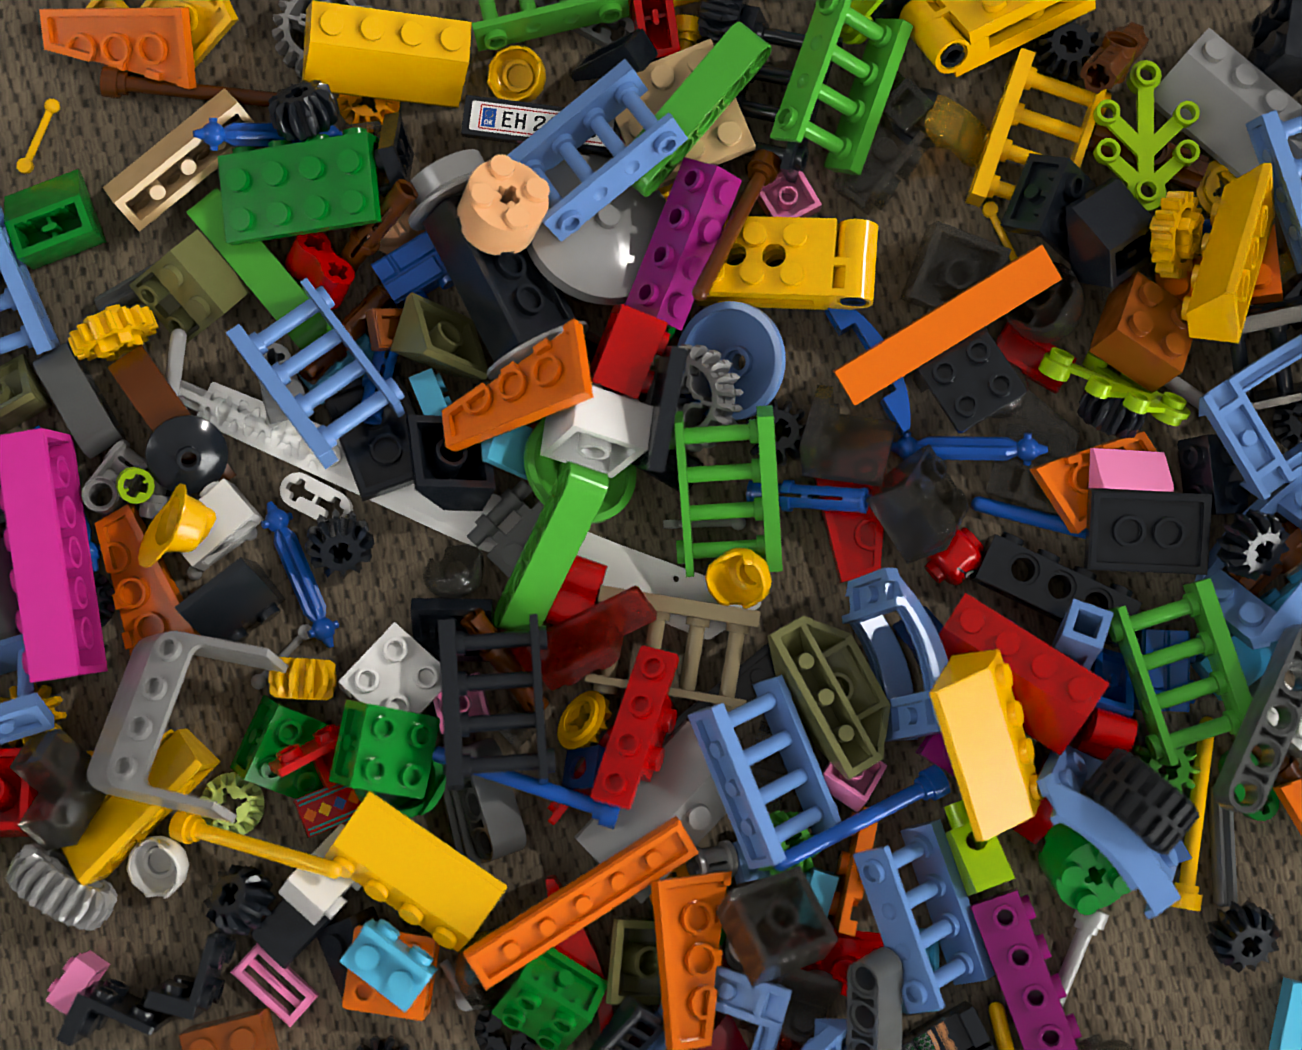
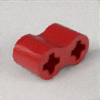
M323 232L297 235L285 260V267L293 277L300 281L308 278L315 289L321 285L324 287L335 303V306L331 309H336L341 305L355 278L353 267L334 253L330 240Z
M576 555L548 612L546 622L583 636L590 621L608 566Z
M1096 707L1075 735L1073 748L1104 761L1115 748L1130 752L1136 738L1138 722L1134 718Z

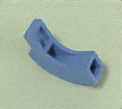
M1073 599L1051 647L1090 671L1095 659L1103 648L1114 613Z

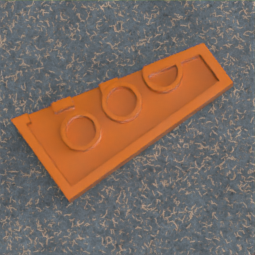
M189 7L39 9L44 50L88 62L94 61L109 65L110 67L119 68L120 71L127 70L153 80L171 82L186 89L197 88Z
M126 504L95 522L106 572L111 575L115 594H112L115 609L120 611L124 633L121 634L125 649H129L130 656L136 644L147 636L169 631L200 635L174 608L184 599L162 556L150 567L144 568L139 564V548L147 528L139 516L135 504Z
M722 870L651 881L666 1050H690L711 1046L718 992L714 988L717 966L721 967L723 950L719 949L722 924H726L728 907L724 906L726 886L731 885L732 871Z

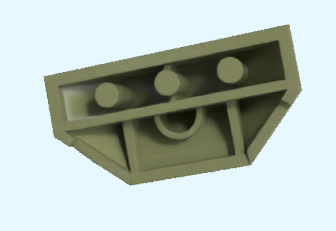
M804 615L767 635L775 675H783L800 720L814 746L847 780L883 760L885 750L883 747L888 729L891 704L853 635L830 625L814 621Z

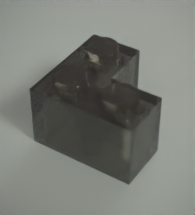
M61 728L31 735L10 766L15 773L38 792L18 826L45 850L77 845L107 794L94 788L88 781L87 770L92 756Z

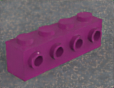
M683 158L625 303L626 306L668 322L667 326L682 331L694 302L692 289L721 235L741 185V179L717 165Z
M1016 887L971 903L972 912L1024 1050H1078L1075 1039L1081 1038L1082 1034L1074 1013L1066 1015L1060 999L1067 997L1059 974L1050 975L1045 959L1052 956L1044 934L1035 936L1030 920L1037 918L1029 895L1020 896Z

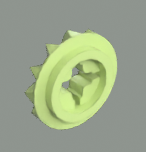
M235 772L221 774L206 784V788L200 798L212 800L221 805L226 802L225 795L230 793L232 799L246 798L247 802L241 803L242 806L236 808L237 815L234 823L205 816L201 817L208 825L243 835L247 834L258 825L263 816L265 808L263 792L259 785L243 780Z

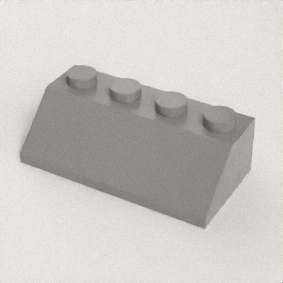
M1210 27L1154 90V108L1168 120L1172 117L1174 109L1181 102L1192 101L1197 104L1200 110L1199 118L1192 126L1183 128L1181 131L1195 141L1217 162L1229 169L1228 171L1236 178L1259 166L1245 125L1246 123L1274 110H1277L1279 118L1283 122L1302 115V106ZM1187 109L1180 110V115L1183 119L1191 120L1190 111ZM1301 132L1288 137L1287 140L1291 153L1296 159L1302 158Z
M687 719L663 742L662 748L665 749V755L661 769L658 772H653L650 782L640 780L631 808L629 810L620 808L614 829L598 825L599 820L591 818L574 836L599 864L675 816L680 820L693 844L696 846L727 813L691 723ZM669 872L660 879H665L671 872ZM651 885L633 895V897L642 903L652 893Z

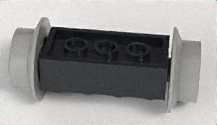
M467 149L447 155L433 162L412 178L410 183L418 192V197L415 200L417 207L411 213L408 223L413 230L427 231L494 361V364L487 370V376L489 379L495 380L501 374L500 369L512 361L518 364L534 352L533 346L545 338L551 341L564 331L563 325L576 318L562 291L548 281L538 270L526 248L513 254L514 251L502 252L501 255H491L477 249L464 237L461 231L459 217L457 218V208L470 176L479 165L484 163L478 150ZM579 321L581 324H583V331L585 334L589 326L587 322Z

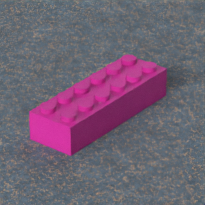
M45 428L0 435V507L5 512L7 529L4 531V542L12 556L13 569L10 572V583L18 597L19 610L16 613V624L24 638L25 651L22 654L24 671L29 675L30 683L107 672L106 654L73 435Z

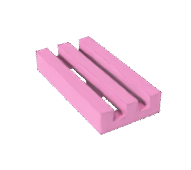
M258 943L230 972L289 1027L298 1020L320 995L289 966L286 969L282 968ZM259 954L306 998L302 1001L255 957ZM248 965L251 966L296 1009L292 1013L289 1012L245 971V968Z

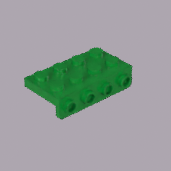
M356 127L343 130V135L329 137L327 134H317L316 137H308L305 139V142L299 143L276 140L268 143L269 148L256 150L255 147L240 146L233 148L232 154L218 156L226 243L238 245L381 223L374 149L378 148L379 138L367 132L365 128Z

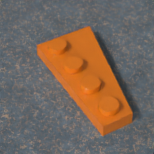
M573 318L562 326L564 331L551 341L547 338L543 339L532 347L534 352L518 364L514 361L510 362L500 369L501 374L498 378L488 385L484 383L479 384L443 409L442 420L446 448L453 452L460 451L594 398L583 324Z

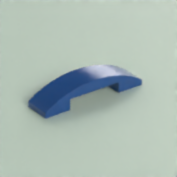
M828 308V310H823L838 336L853 329L865 350L884 340L872 324L855 309ZM903 377L888 385L892 393L884 397L880 402L900 436L907 432L911 426L910 402Z

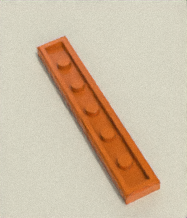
M1037 245L833 370V373L852 405L856 406L1062 280L1044 246Z
M675 816L464 950V957L485 990H487L651 885V881L662 878L699 854L682 823Z

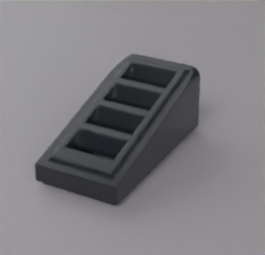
M643 28L637 29L587 55L573 69L570 76L574 82L599 79L624 59L638 73L648 67L656 58L658 52Z
M627 994L590 1050H611L615 1045L623 1048L622 1050H647L664 1031L663 1017L656 1010ZM638 1021H641L637 1027L634 1026ZM627 1032L631 1034L628 1041L622 1038Z

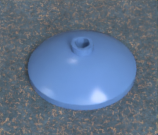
M724 301L702 309L686 325L677 347L682 344H690L692 347L698 344L705 345L708 351L717 350L721 353V359L729 360L733 363L728 373H737L740 376L737 382L733 384L734 389H741L744 392L741 396L735 397V404H739L743 408L740 412H733L732 417L736 421L757 414L756 406H766L772 401L784 377L786 357L780 332L774 322L763 311L747 303ZM741 356H744L745 366L740 369L738 361ZM684 394L685 397L690 398V402H701L698 399L692 398V394ZM710 409L706 410L703 415L707 416Z

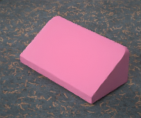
M1090 448L1088 488L1174 492V485L1165 452Z

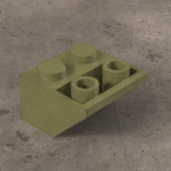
M198 229L166 253L129 285L140 300L152 310L153 314L170 334L177 328L183 329L186 332V343L223 316L251 291Z

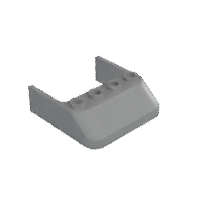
M169 631L147 636L140 640L132 651L88 766V781L94 788L108 795L234 823L236 814L215 801L150 787L148 775L193 655L286 673L288 665L268 648L180 631Z

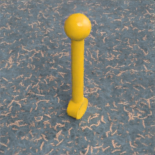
M50 98L45 101L44 108L46 111L26 156L17 161L16 167L23 174L32 172L34 168L32 160L52 115L60 110V104L56 99Z
M992 201L986 202L982 208V213L985 217L990 218L1010 261H1013L1018 257L1004 228L1000 225L1001 222L997 216L998 205Z

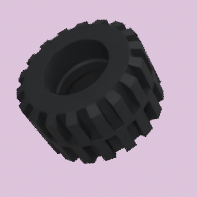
M1115 748L1083 785L1087 795L1094 802L1111 812L1142 838L1148 847L1157 853L1168 855L1200 817L1195 805L1184 794L1127 750Z

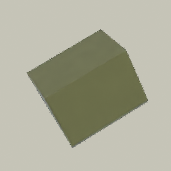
M411 292L406 298L390 351L453 377L485 380L488 377V367L473 320Z
M23 353L0 366V435L53 406Z
M636 916L614 918L606 997L607 1004L620 1005L627 994L646 1005L661 1004L654 918Z

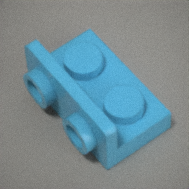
M371 919L362 927L361 933L339 962L406 1012L438 969L431 964L433 958L425 950L417 945H413L410 948L398 939L400 932L390 923L382 919L377 923L374 919Z

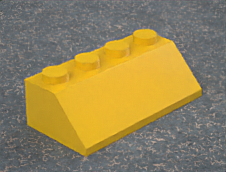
M312 0L306 9L302 81L321 80L322 83L328 84L331 92L335 94L458 108L470 59L472 22Z
M1262 163L1225 185L1220 202H1214L1210 214L1212 229L1210 233H1204L1201 243V256L1203 259L1201 265H1194L1191 277V287L1194 289L1191 297L1185 296L1182 305L1181 318L1183 321H1187L1189 338L1239 343L1275 218L1272 163Z
M999 649L952 655L929 692L976 842L986 841L1034 817L1041 800L1045 798H1042L1037 784L1039 775H1037L1033 763L1035 757L1034 746L1031 739L1026 738L1022 726L1024 720L1023 709L1020 702L1014 700L1011 690V669L1007 663H1003Z
M187 728L178 729L176 732L170 729L163 734L148 775V784L150 787L189 795L221 761ZM104 794L96 803L100 809L90 819L85 816L75 823L67 832L71 838L61 847L76 879L85 886L107 878L129 856L133 847L140 840L147 838L174 809Z
M370 791L324 856L325 859L338 862L341 865V877L351 878L364 887V891L369 897L379 902H386L398 911L399 916L411 925L421 926L432 934L433 939L439 945L447 949H454L457 952L471 940L508 887Z

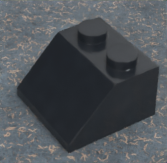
M407 415L406 424L415 490L443 510L483 511L495 491L496 485L493 465L482 460L481 442L453 452L445 446L442 416Z
M240 557L174 608L201 636L241 643L249 636L246 632L249 627L257 621L263 625L281 612L278 605L286 599L258 562Z

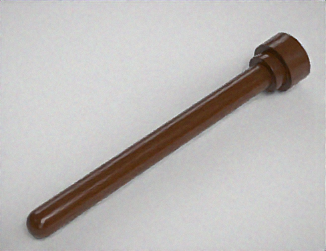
M107 65L102 67L100 75L101 95L107 98L120 99L122 95L128 96L129 92L209 101L225 88L239 104L269 107V99L277 95V92L197 83V88L186 89L163 80L157 81L150 78L130 76L129 72L120 71L119 68Z
M760 149L755 151L747 165L749 181L692 289V296L695 300L703 301L707 298L763 186H767L776 180L781 170L782 162L775 153Z

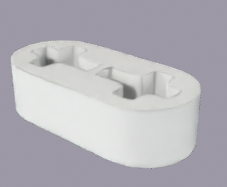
M300 472L292 473L286 476L281 483L280 496L283 501L290 507L316 520L319 514L326 518L329 514L325 508L318 505L321 499L330 503H334L337 498L341 499L339 506L344 509L341 517H345L351 510L353 511V505L346 495L307 474ZM302 480L306 481L304 488L315 496L312 501L299 497L295 502L292 500L294 493L289 490L292 484L300 485Z

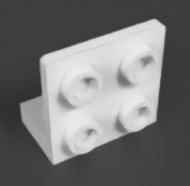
M395 622L338 681L339 688L351 699L355 697L359 702L421 714L442 691L440 662Z

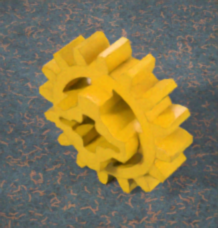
M1168 191L1167 198H1161V210L1155 211V216H1153L1149 227L1151 230L1149 249L1152 255L1151 261L1156 262L1155 272L1160 273V277L1186 278L1187 271H1192L1193 269L1192 260L1197 259L1198 254L1201 253L1204 217L1201 214L1202 208H1197L1199 198L1194 197V192Z
M120 304L108 306L105 310L95 315L87 316L82 324L76 326L78 330L69 332L70 337L68 341L74 356H77L78 360L87 358L88 361H91L95 358H106L107 361H114L120 359L142 344L143 346V342L149 340L148 336L155 335L157 333L156 329L159 327L152 310L148 306L140 308V305H135L130 309H126V306L120 307Z

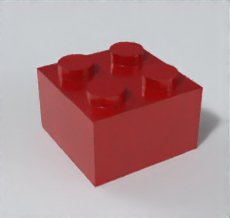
M624 304L614 305L589 366L591 382L634 399H638L640 393L647 394L655 375V371L650 370L653 359L656 355L662 356L670 338V333L665 332L668 322Z

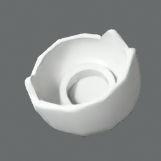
M151 836L140 840L130 851L126 870L131 883L143 892L145 897L162 896L166 899L175 893L185 882L189 869V860L186 850L177 841L165 836Z

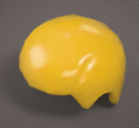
M509 46L497 52L489 63L487 84L497 99L530 103L544 89L546 82L544 64L539 56L526 46Z
M732 548L708 565L705 575L708 591L718 604L725 606L738 604L742 605L743 609H748L761 602L769 594L772 583L769 567L765 559L747 548Z

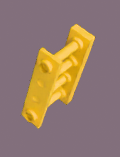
M1021 48L1009 72L965 203L980 207L986 197L992 199L994 195L1010 201L1016 186L1001 181V176L995 174L998 162L1005 163L1007 159L1025 165L1029 153L1039 154L1012 144L1013 140L1007 138L1011 125L1017 127L1018 124H1022L1075 142L1070 159L1080 168L1096 123L1093 117L1094 110L1101 101L1111 99L1112 94L1106 92L1107 89L1096 94L1087 89L1037 73L1038 68L1032 67L1036 53ZM1031 88L1086 106L1087 110L1081 127L1025 109V104L1019 102L1023 89L1029 91ZM1106 107L1101 108L1102 116H1104L1107 110Z

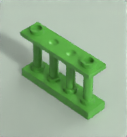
M478 0L483 21L472 23L478 51L487 49L498 50L506 45L594 24L616 22L621 18L630 16L628 0H559V3L536 8L535 0H519L521 12L498 17L494 0Z
M817 0L783 101L776 114L770 138L779 141L802 143L803 137L829 151L823 167L836 173L861 175L913 25L904 19L876 18L875 22L850 7L852 0ZM844 23L869 38L861 60L836 45ZM830 61L855 75L848 97L823 83ZM817 99L842 113L835 135L809 121Z
M772 405L756 406L757 419H750L749 424L684 428L683 411L676 412L669 449H676L683 540H676L678 564H685L686 577H694V559L718 558L732 548L750 549L766 559L770 572L783 571ZM750 440V444L759 445V458L751 459L752 463L687 467L686 444ZM753 479V483L761 482L762 497H754V501L690 505L689 483ZM755 517V521H763L764 535H756V539L693 543L691 521Z
M1211 578L1183 585L1186 594H1183L1181 600L1132 616L1128 615L1126 606L1107 609L1114 613L1108 633L1112 641L1119 644L1150 735L1146 737L1147 748L1154 760L1158 759L1160 765L1174 766L1179 764L1174 749L1229 732L1231 735L1234 734L1236 738L1252 702V696ZM1185 615H1189L1191 618L1194 617L1199 631L1196 634V638L1142 655L1135 635L1136 631ZM1201 653L1203 656L1208 657L1212 669L1209 677L1155 694L1148 673L1149 670ZM1212 693H1216L1218 696L1221 695L1226 710L1223 711L1221 717L1172 733L1168 732L1161 710Z

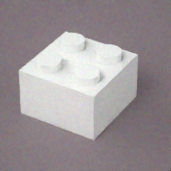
M591 383L594 398L546 416L540 455L563 463L570 461L607 473L608 477L613 478L648 450L654 406L639 402L638 399L627 395H618L604 390L600 385Z

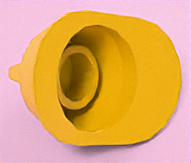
M180 483L175 488L169 501L148 526L139 548V564L144 568L150 567L166 551L191 552L195 550L208 536L216 520V513L206 507L201 501L188 496L186 485Z

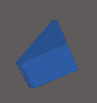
M1102 648L1090 671L1110 684L1094 708L1098 707L1131 717L1134 713V688L1122 653Z

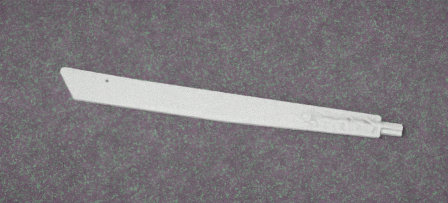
M181 379L179 393L181 401L187 408L197 411V416L213 423L220 432L360 495L339 439L336 440L338 444L332 448L338 461L325 470L289 420L270 425L263 401L216 382H212L209 389L205 390ZM313 422L316 428L321 426V424ZM414 484L369 499L451 538L488 553L497 545L488 536L477 547L467 538V535L477 526L475 521L482 514L487 515L502 500L498 495L492 494L483 511L443 510L417 492ZM513 510L498 527L507 535L522 517ZM590 532L587 533L577 553L579 556L608 566L602 584L604 586L718 604L708 591L705 575L694 572V577H686V568L617 544ZM675 576L679 578L678 582L673 580ZM758 602L757 605L752 606V607H750V608H748V609H749V610H756V609H758V608L760 607V605H761V602ZM738 604L729 605L731 607L743 608L742 605ZM631 607V610L643 615L647 613V610ZM671 614L670 621H665L666 624L688 632L689 625L686 624V616ZM710 621V627L705 628L703 639H712L724 631L726 623Z

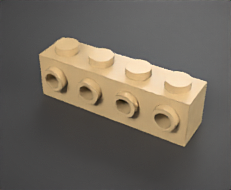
M225 88L102 187L112 202L139 232L156 220L176 201L185 196L209 174L219 168L218 156L232 154V149L235 147L226 142L218 146V151H210V146L203 140L193 137L194 130L203 128L205 124L209 123V118H217V123L223 127L233 122L255 123Z

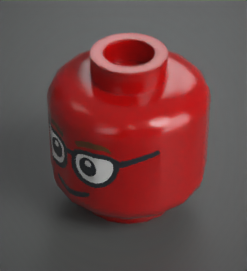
M948 527L926 545L924 554L928 563L924 565V568L938 584L945 580L951 585L958 586L978 569L983 559L981 553L984 551V547L966 527H962L960 530L955 527Z

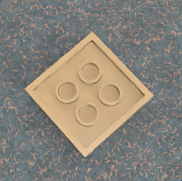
M711 38L651 62L644 71L637 73L648 89L640 98L654 116L714 47ZM736 98L687 153L685 158L719 165L756 150L755 142ZM628 108L615 117L620 134L627 147L643 130V127ZM682 161L657 190L674 183Z

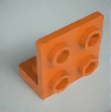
M358 925L354 928L352 943L361 933L360 930L363 925ZM399 931L400 936L398 939L410 948L413 945H417L425 950L433 958L431 964L437 968L440 945L433 939L431 933L424 931L420 935ZM348 969L342 1007L348 1010L423 1021L430 1013L436 972L410 1008L404 1012Z

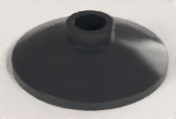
M179 415L169 418L156 427L148 439L145 457L149 472L158 484L174 492L175 488L182 483L186 485L187 494L201 492L208 484L214 481L217 482L220 479L227 465L228 447L220 430L207 419L194 415ZM186 452H192L196 455V459L191 464H184L181 462V456Z

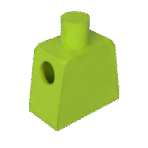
M963 800L944 807L952 828L945 835L967 896L1015 879L997 835L986 841L976 842ZM966 837L974 841L975 850L967 845Z

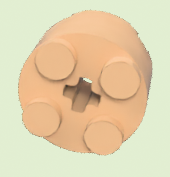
M496 155L490 161L479 165L470 176L457 208V218L459 217L461 231L464 237L474 247L491 255H501L502 252L514 251L513 254L521 252L533 240L548 210V195L550 192L548 183L528 166L514 161L506 155Z

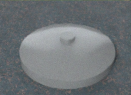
M595 154L582 155L594 172L612 159L611 157ZM565 160L561 161L554 168L545 171V175L562 198L582 183ZM630 186L562 242L542 221L533 240L526 249L533 263L545 278L566 294L594 304L616 305L626 303L666 200L659 189L650 196L644 197Z

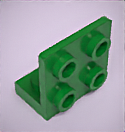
M263 695L230 768L245 781L294 799L322 789L323 784L312 761L283 777L273 773L268 763L277 759L276 754L283 748L293 744L301 746L314 739L313 734L317 730L330 724L292 710L279 700Z
M346 699L329 781L351 788L423 799L428 783L440 719L434 716Z
M551 948L523 966L515 982L494 1006L492 1014L501 1019L502 1023L508 1028L519 1030L534 1039L545 1050H566L591 1023L607 989L608 982L554 948Z

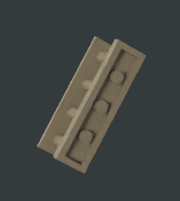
M604 585L600 586L598 601L607 603L606 611L610 612L600 675L586 673L585 675L586 682L594 683L593 691L617 694L618 687H627L629 680L616 678L625 617L626 614L630 615L632 607L647 610L646 618H650L645 646L660 650L665 621H670L671 614L687 617L686 624L689 625L680 685L679 688L670 687L669 696L713 703V706L724 703L727 712L746 703V699L735 698L745 634L749 635L750 627L759 628L761 611ZM710 621L726 623L725 631H729L719 695L695 691L705 628L710 627Z

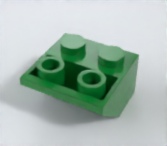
M79 169L4 197V224L15 254L19 261L33 270L107 242Z

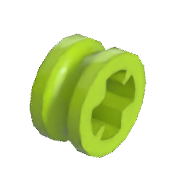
M129 467L119 473L115 486L117 493L122 499L129 503L139 504L147 501L152 496L155 484L149 472L140 467ZM136 474L142 475L144 478L141 482L146 483V489L144 492L137 491L134 496H129L126 493L129 491V488L124 487L126 478L134 479Z

